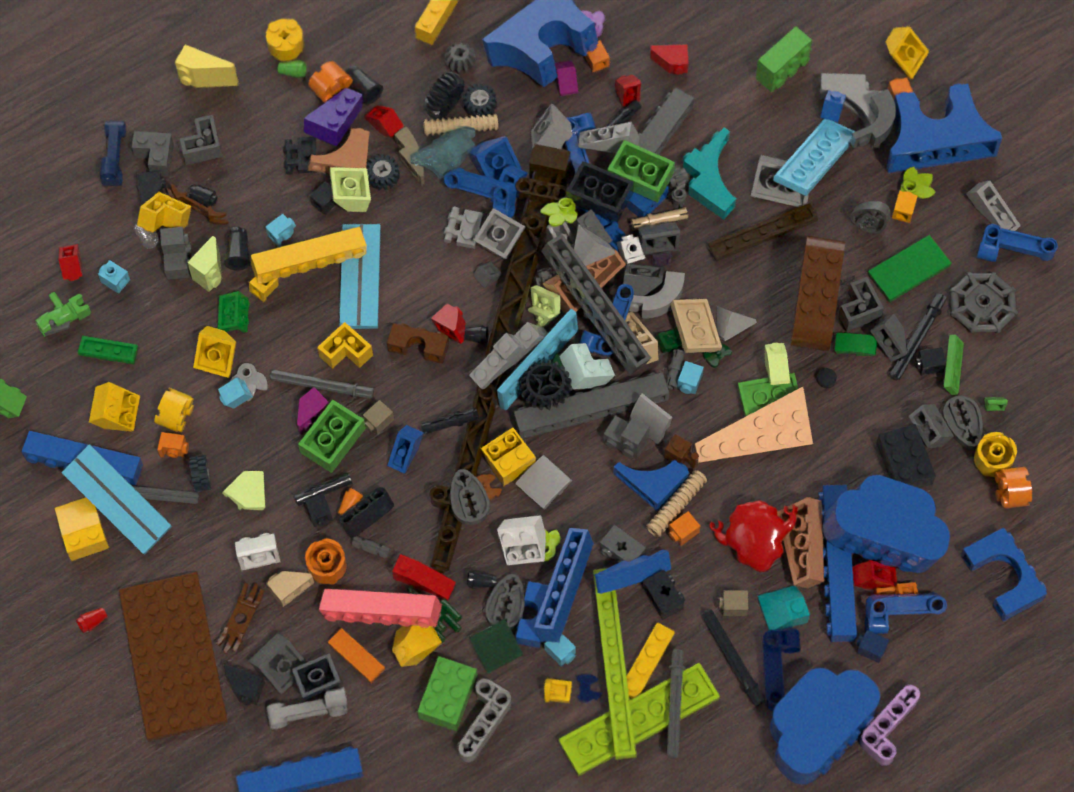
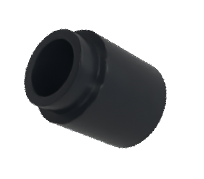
M193 185L188 195L190 199L207 208L215 206L218 199L216 191L201 185Z

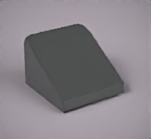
M492 262L478 266L474 273L475 279L484 288L490 286L503 275Z

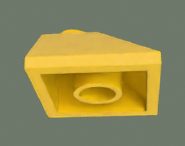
M910 27L894 28L886 40L889 53L906 75L913 79L929 50Z
M206 326L199 333L193 368L230 378L236 341L224 330Z
M417 625L402 626L396 631L392 650L401 667L412 666L420 663L442 642L432 626L428 628Z

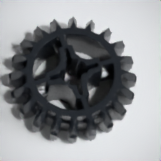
M451 71L442 74L433 83L432 88H430L427 94L424 111L436 119L446 117L462 97L461 94L464 92L463 88L465 87L464 80L458 74Z
M541 359L540 364L534 361L533 367L529 366L527 371H524L523 378H520L522 397L527 398V404L532 403L534 408L540 405L541 411L544 409V406H547V409L550 411L551 405L558 408V402L564 404V398H569V392L572 390L570 385L572 380L568 378L569 372L565 371L564 365L559 367L558 362L551 364L550 359L547 363H544ZM554 376L561 382V387L553 381ZM530 383L538 388V393L531 389Z

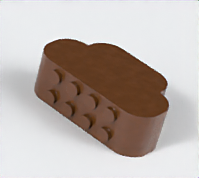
M807 236L790 346L829 352L835 321L845 241Z

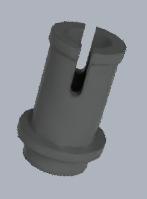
M682 188L674 189L671 196L673 199L672 205L676 209H678V205L682 208L686 199V192Z

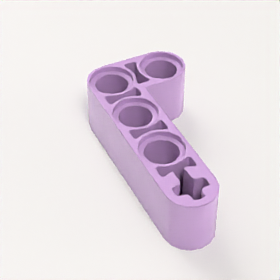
M913 685L904 687L861 736L860 745L862 749L881 765H889L896 755L895 746L886 737L916 706L919 700L920 692ZM912 695L913 698H909V700L905 704L904 701L906 696ZM898 708L901 714L896 715L891 709ZM884 722L888 725V728L882 729L878 723ZM870 736L874 738L875 743L870 744L865 738ZM887 750L890 752L891 756L884 757L881 754V751Z

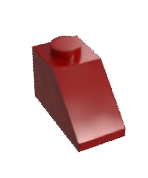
M687 45L651 46L650 59L669 74L680 75L688 73Z
M634 75L621 76L615 80V91L623 107L628 106L633 99L640 102L641 82Z
M376 105L364 115V118L383 136L394 137V134L404 127L393 108Z
M78 244L60 247L58 259L63 280L74 281L79 279V277H82L83 270Z
M446 304L431 319L439 332L444 333L460 344L464 342L466 322L462 317L463 312L457 306L453 307Z
M872 560L852 567L854 586L868 590L895 587L897 585L896 568Z

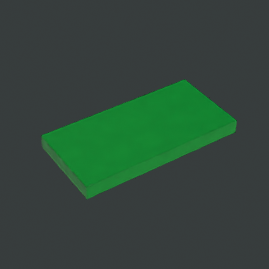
M928 235L869 270L867 274L890 303L947 269L952 263L932 237Z

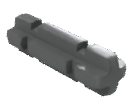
M359 536L353 538L352 546L360 549L361 547L362 550L375 555L379 554L383 558H387L390 553V548L387 546H380L379 543L368 539L363 540Z

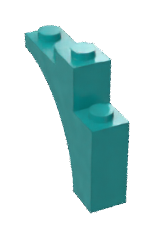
M723 128L720 132L717 131L713 135L712 141L708 145L705 144L700 151L695 148L683 158V168L694 177L688 185L689 195L723 220L736 205V198L723 184L718 170V158L723 147L729 141L730 131L726 128Z

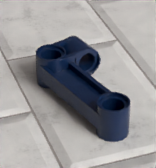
M106 121L105 135L109 137L107 157L101 159L102 186H122V170L119 167L121 137L126 136L125 121Z

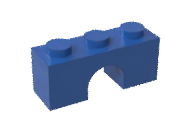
M528 581L524 599L525 607L535 609L538 614L531 620L520 619L516 644L540 648L541 642H545L539 639L534 626L549 585Z

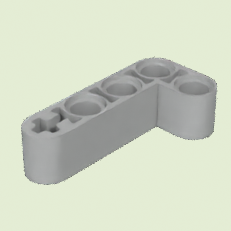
M481 679L476 684L477 698L485 703L486 706L458 746L459 756L465 762H471L476 759L511 707L509 692L488 679ZM487 687L490 689V692L483 694L480 692V689ZM499 698H505L507 702L503 705H500L497 703V700ZM489 714H493L496 716V718L493 721H488L485 719V717ZM476 731H483L485 733L480 738L474 736ZM471 746L472 752L464 753V749L468 750Z

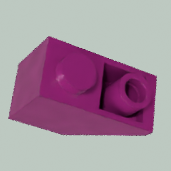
M315 387L299 399L297 426L301 434L309 431L329 405V402Z

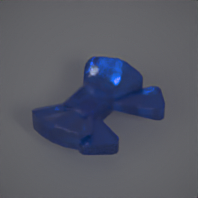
M588 674L577 676L581 692L578 696V701L584 703L590 702L593 699L597 701L601 693L591 691L590 685L597 682L598 678Z

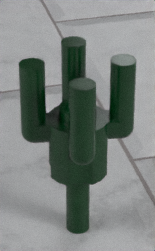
M413 585L407 589L410 594L422 595ZM445 599L440 601L442 607L437 626L434 627L442 643L446 641V637L442 633L447 629L442 623L443 620L456 633L462 629L457 623L462 619V616Z

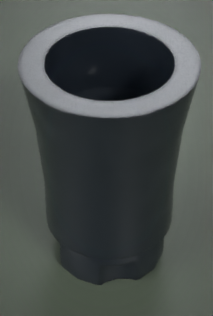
M355 65L350 66L345 71L353 79L350 86L355 92L362 94L364 104H372L381 96L383 86L368 76L362 69Z
M233 227L228 232L224 265L231 270H244L251 265L248 251V236L245 228Z

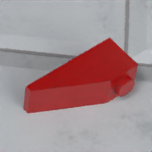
M402 554L399 555L392 571L394 580L409 586L413 585L417 589L445 600H449L456 584L452 579Z

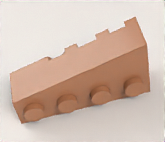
M615 250V254L591 263L586 268L602 288L626 263ZM559 275L542 283L547 290L560 295V308L563 312L567 313L570 309L577 312L581 308Z
M807 497L794 503L798 507L796 524L793 530L784 538L793 583L795 586L810 588L824 582L822 501ZM792 505L788 506L789 512H792ZM784 509L777 511L778 517L784 521L788 520L789 515L784 512Z

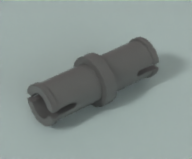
M673 350L671 364L667 368L669 371L666 380L668 389H677L685 352L682 350Z

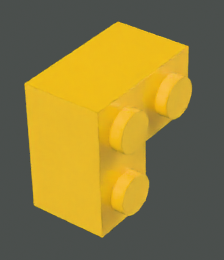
M158 192L140 207L137 226L152 233L162 225L167 228L183 227L184 229L188 225L191 206Z
M345 322L317 347L319 357L332 369L346 356L359 368L373 356L372 346Z

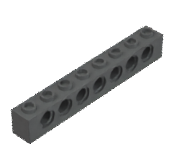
M563 234L547 242L542 249V253L628 373L631 375L645 366L651 359L650 355Z

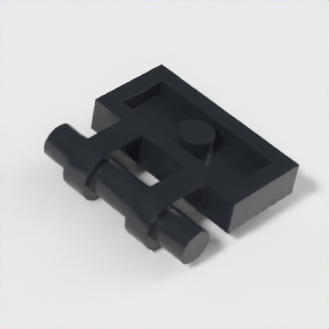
M298 137L297 144H292L291 139H286L285 146H283L286 174L292 175L293 168L298 167L299 174L316 173L317 171L308 170L311 155H317L316 137ZM293 153H298V159H293Z

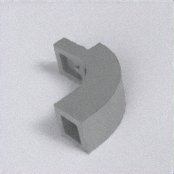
M666 271L663 288L652 296L634 295L629 311H642V318H654L669 312L672 309L671 302L673 300H680L682 296L685 273Z

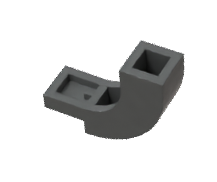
M888 89L871 96L869 106L876 116V121L872 125L852 133L850 143L853 148L865 146L869 142L875 147L882 143L890 134L896 109L895 102Z

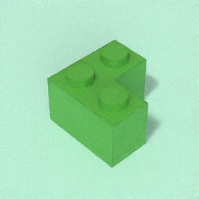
M0 379V414L9 419L19 417L27 396L22 394L20 389L10 387L5 384L4 380Z

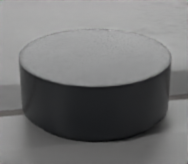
M824 368L819 371L817 382L821 387L831 388L836 383L837 375L834 370Z

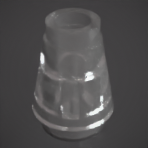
M137 224L134 226L133 230L144 247L151 249L158 244L159 238L156 232L146 231L144 228L137 226Z

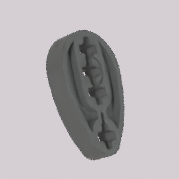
M869 201L855 206L850 218L858 228L872 234H879L885 230L890 220L891 212L885 203Z
M955 396L946 402L942 417L953 433V438L966 449L974 450L977 448L982 436L983 423L980 409L971 398ZM955 403L962 405L960 412L962 414L965 413L964 421L969 422L967 426L961 424L962 418L957 416L959 411L957 407H954ZM969 437L975 439L974 444L971 441H967Z
M465 469L458 470L451 484L453 514L463 524H479L489 514V498L484 487L473 474ZM462 475L467 478L465 482L466 487H464V483L460 480ZM466 493L472 496V504H476L474 505V512L477 514V518L473 519L470 516V508L466 507L468 506V500L465 498Z
M509 574L503 578L493 589L486 604V619L493 628L499 631H509L519 625L520 619L523 618L525 597L522 583L517 575ZM511 580H514L516 585H513V588H511L510 591L508 583H511ZM506 598H509L512 604H508L507 611L510 613L505 614V621L507 622H503L500 625L497 620L501 619V611L499 610L504 609V602L502 601H506Z

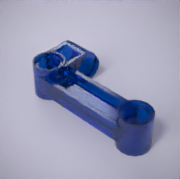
M798 629L769 630L763 635L761 646L766 707L771 711H774L778 703H773L770 698L775 696L781 701L785 696L782 653H798L801 651L800 631ZM774 639L776 644L770 645L766 640Z

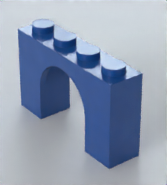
M1005 528L963 549L961 557L971 572L992 561L1006 562L1015 569L1018 575V585L1009 592L995 598L993 607L1002 621L1043 601L1047 595L1044 583L1039 582L1035 576L1034 568L1028 565L1023 551L1016 547L1012 534L1007 532Z

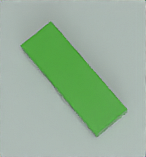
M956 334L949 335L944 388L951 395H958L964 347V343Z

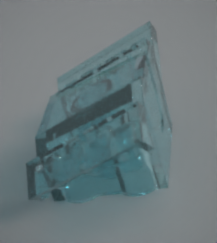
M463 126L441 135L440 138L433 140L431 145L421 148L418 152L410 155L411 164L427 167L441 179L448 172L459 167L473 150L475 144L471 139L475 137V128Z

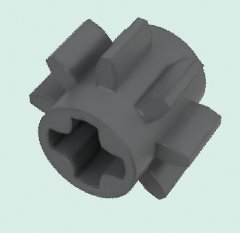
M675 166L674 174L668 183L671 188L686 187L685 183L689 181L686 170Z
M551 268L538 270V276L534 277L535 285L546 289L542 283L555 277L557 273L555 271L551 272Z

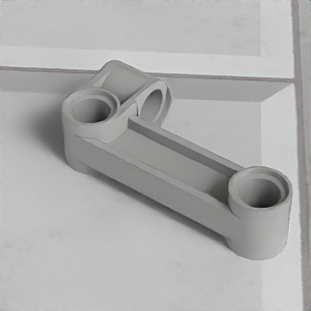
M344 687L326 690L325 699L286 707L282 703H277L266 708L269 726L272 729L285 727L288 725V721L330 713V716H341L348 713Z

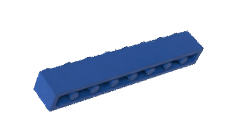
M823 485L822 492L818 493V500L822 501V522L827 510L847 491V485ZM823 533V541L825 543L823 560H826V566H823L824 578H827V585H824V596L828 597V604H825V614L829 616V623L826 625L827 635H830L831 642L855 641L857 630L852 555L832 545Z

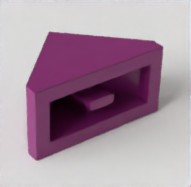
M570 60L555 63L560 96L578 93L576 71L573 62Z

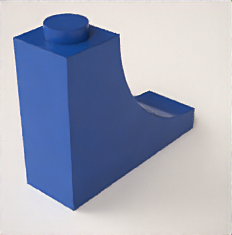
M676 460L654 471L634 470L620 462L614 466V475L656 511L669 500L689 476L688 468Z

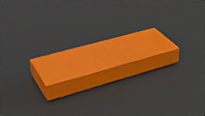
M342 628L328 641V645L370 683L385 670V667Z

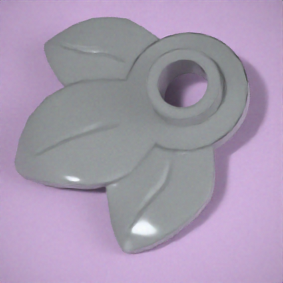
M250 363L242 364L238 368L237 374L231 379V381L235 378L244 380L252 396H254L256 389H268L266 377L262 373L257 372L255 366ZM246 369L250 370V374L248 376L244 375V371Z

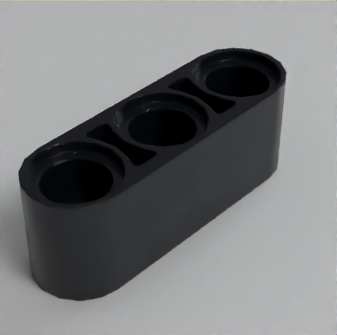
M377 488L346 511L339 518V522L349 537H356L387 514L394 507V503L385 488Z

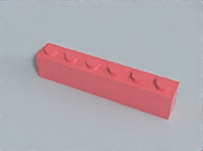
M325 589L319 611L326 620L331 622L343 620L348 623L358 621L366 624H400L405 627L417 625L428 628L429 626H437L442 605L438 598L433 595Z

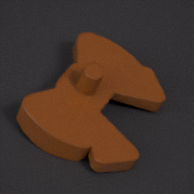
M488 474L476 477L484 487L489 501L494 499L495 496H500L502 489L490 487V483L496 479V476Z

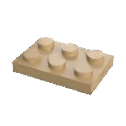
M673 300L670 305L685 353L720 351L722 345L708 300Z

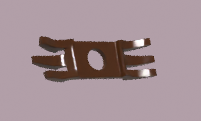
M171 184V190L167 189L170 197L190 205L191 209L209 218L210 224L226 225L229 223L228 220L219 219L224 218L226 213L215 212L211 206L207 208L187 197V193L177 191L173 184Z
M244 583L236 607L216 645L221 646L227 639L228 634H230L223 651L225 654L228 653L235 643L236 637L238 639L233 647V652H236L243 642L244 635L256 609L261 603L265 591L264 589L260 590L253 604L258 584H254L250 595L245 600L248 583ZM238 614H245L247 620L243 624H238L235 621V617Z

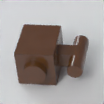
M675 434L665 448L664 458L670 462L676 460L678 463H684L686 461L690 463L691 468H697L699 454L696 452L691 453L692 443Z

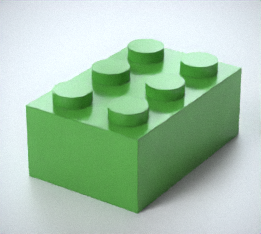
M797 27L792 29L758 60L756 80L770 92H773L776 88L779 89L788 77H793L800 66H805L810 60L812 39Z
M624 140L608 171L633 181L635 193L658 203L674 174L675 162Z
M332 400L299 442L300 453L332 473L366 429L364 419Z
M438 657L418 709L419 719L457 731L477 679V669Z

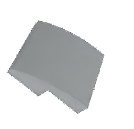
M644 394L639 396L629 418V422L634 417L649 425V438L658 445L663 441L665 431L670 427L672 416Z
M543 455L515 484L538 505L546 509L557 495H561L572 480Z

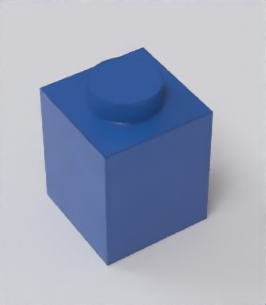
M828 90L820 118L838 122L842 114L846 95L838 91Z

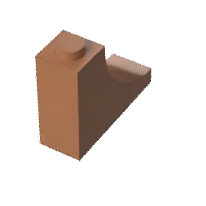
M351 128L348 140L340 149L327 155H311L308 170L330 174V167L366 168L369 131L361 128Z

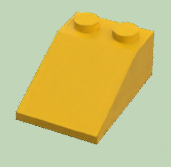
M87 497L55 508L63 541L71 561L109 549L97 508Z

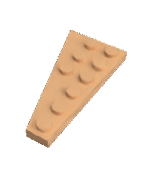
M803 387L695 443L696 453L699 454L698 463L812 445L813 441Z

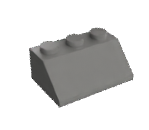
M761 155L751 196L800 207L807 204L809 194L805 196L773 181L774 175L787 161Z

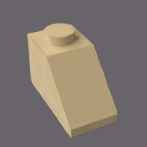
M282 571L271 576L267 586L272 595L284 607L313 585L314 579L310 573Z

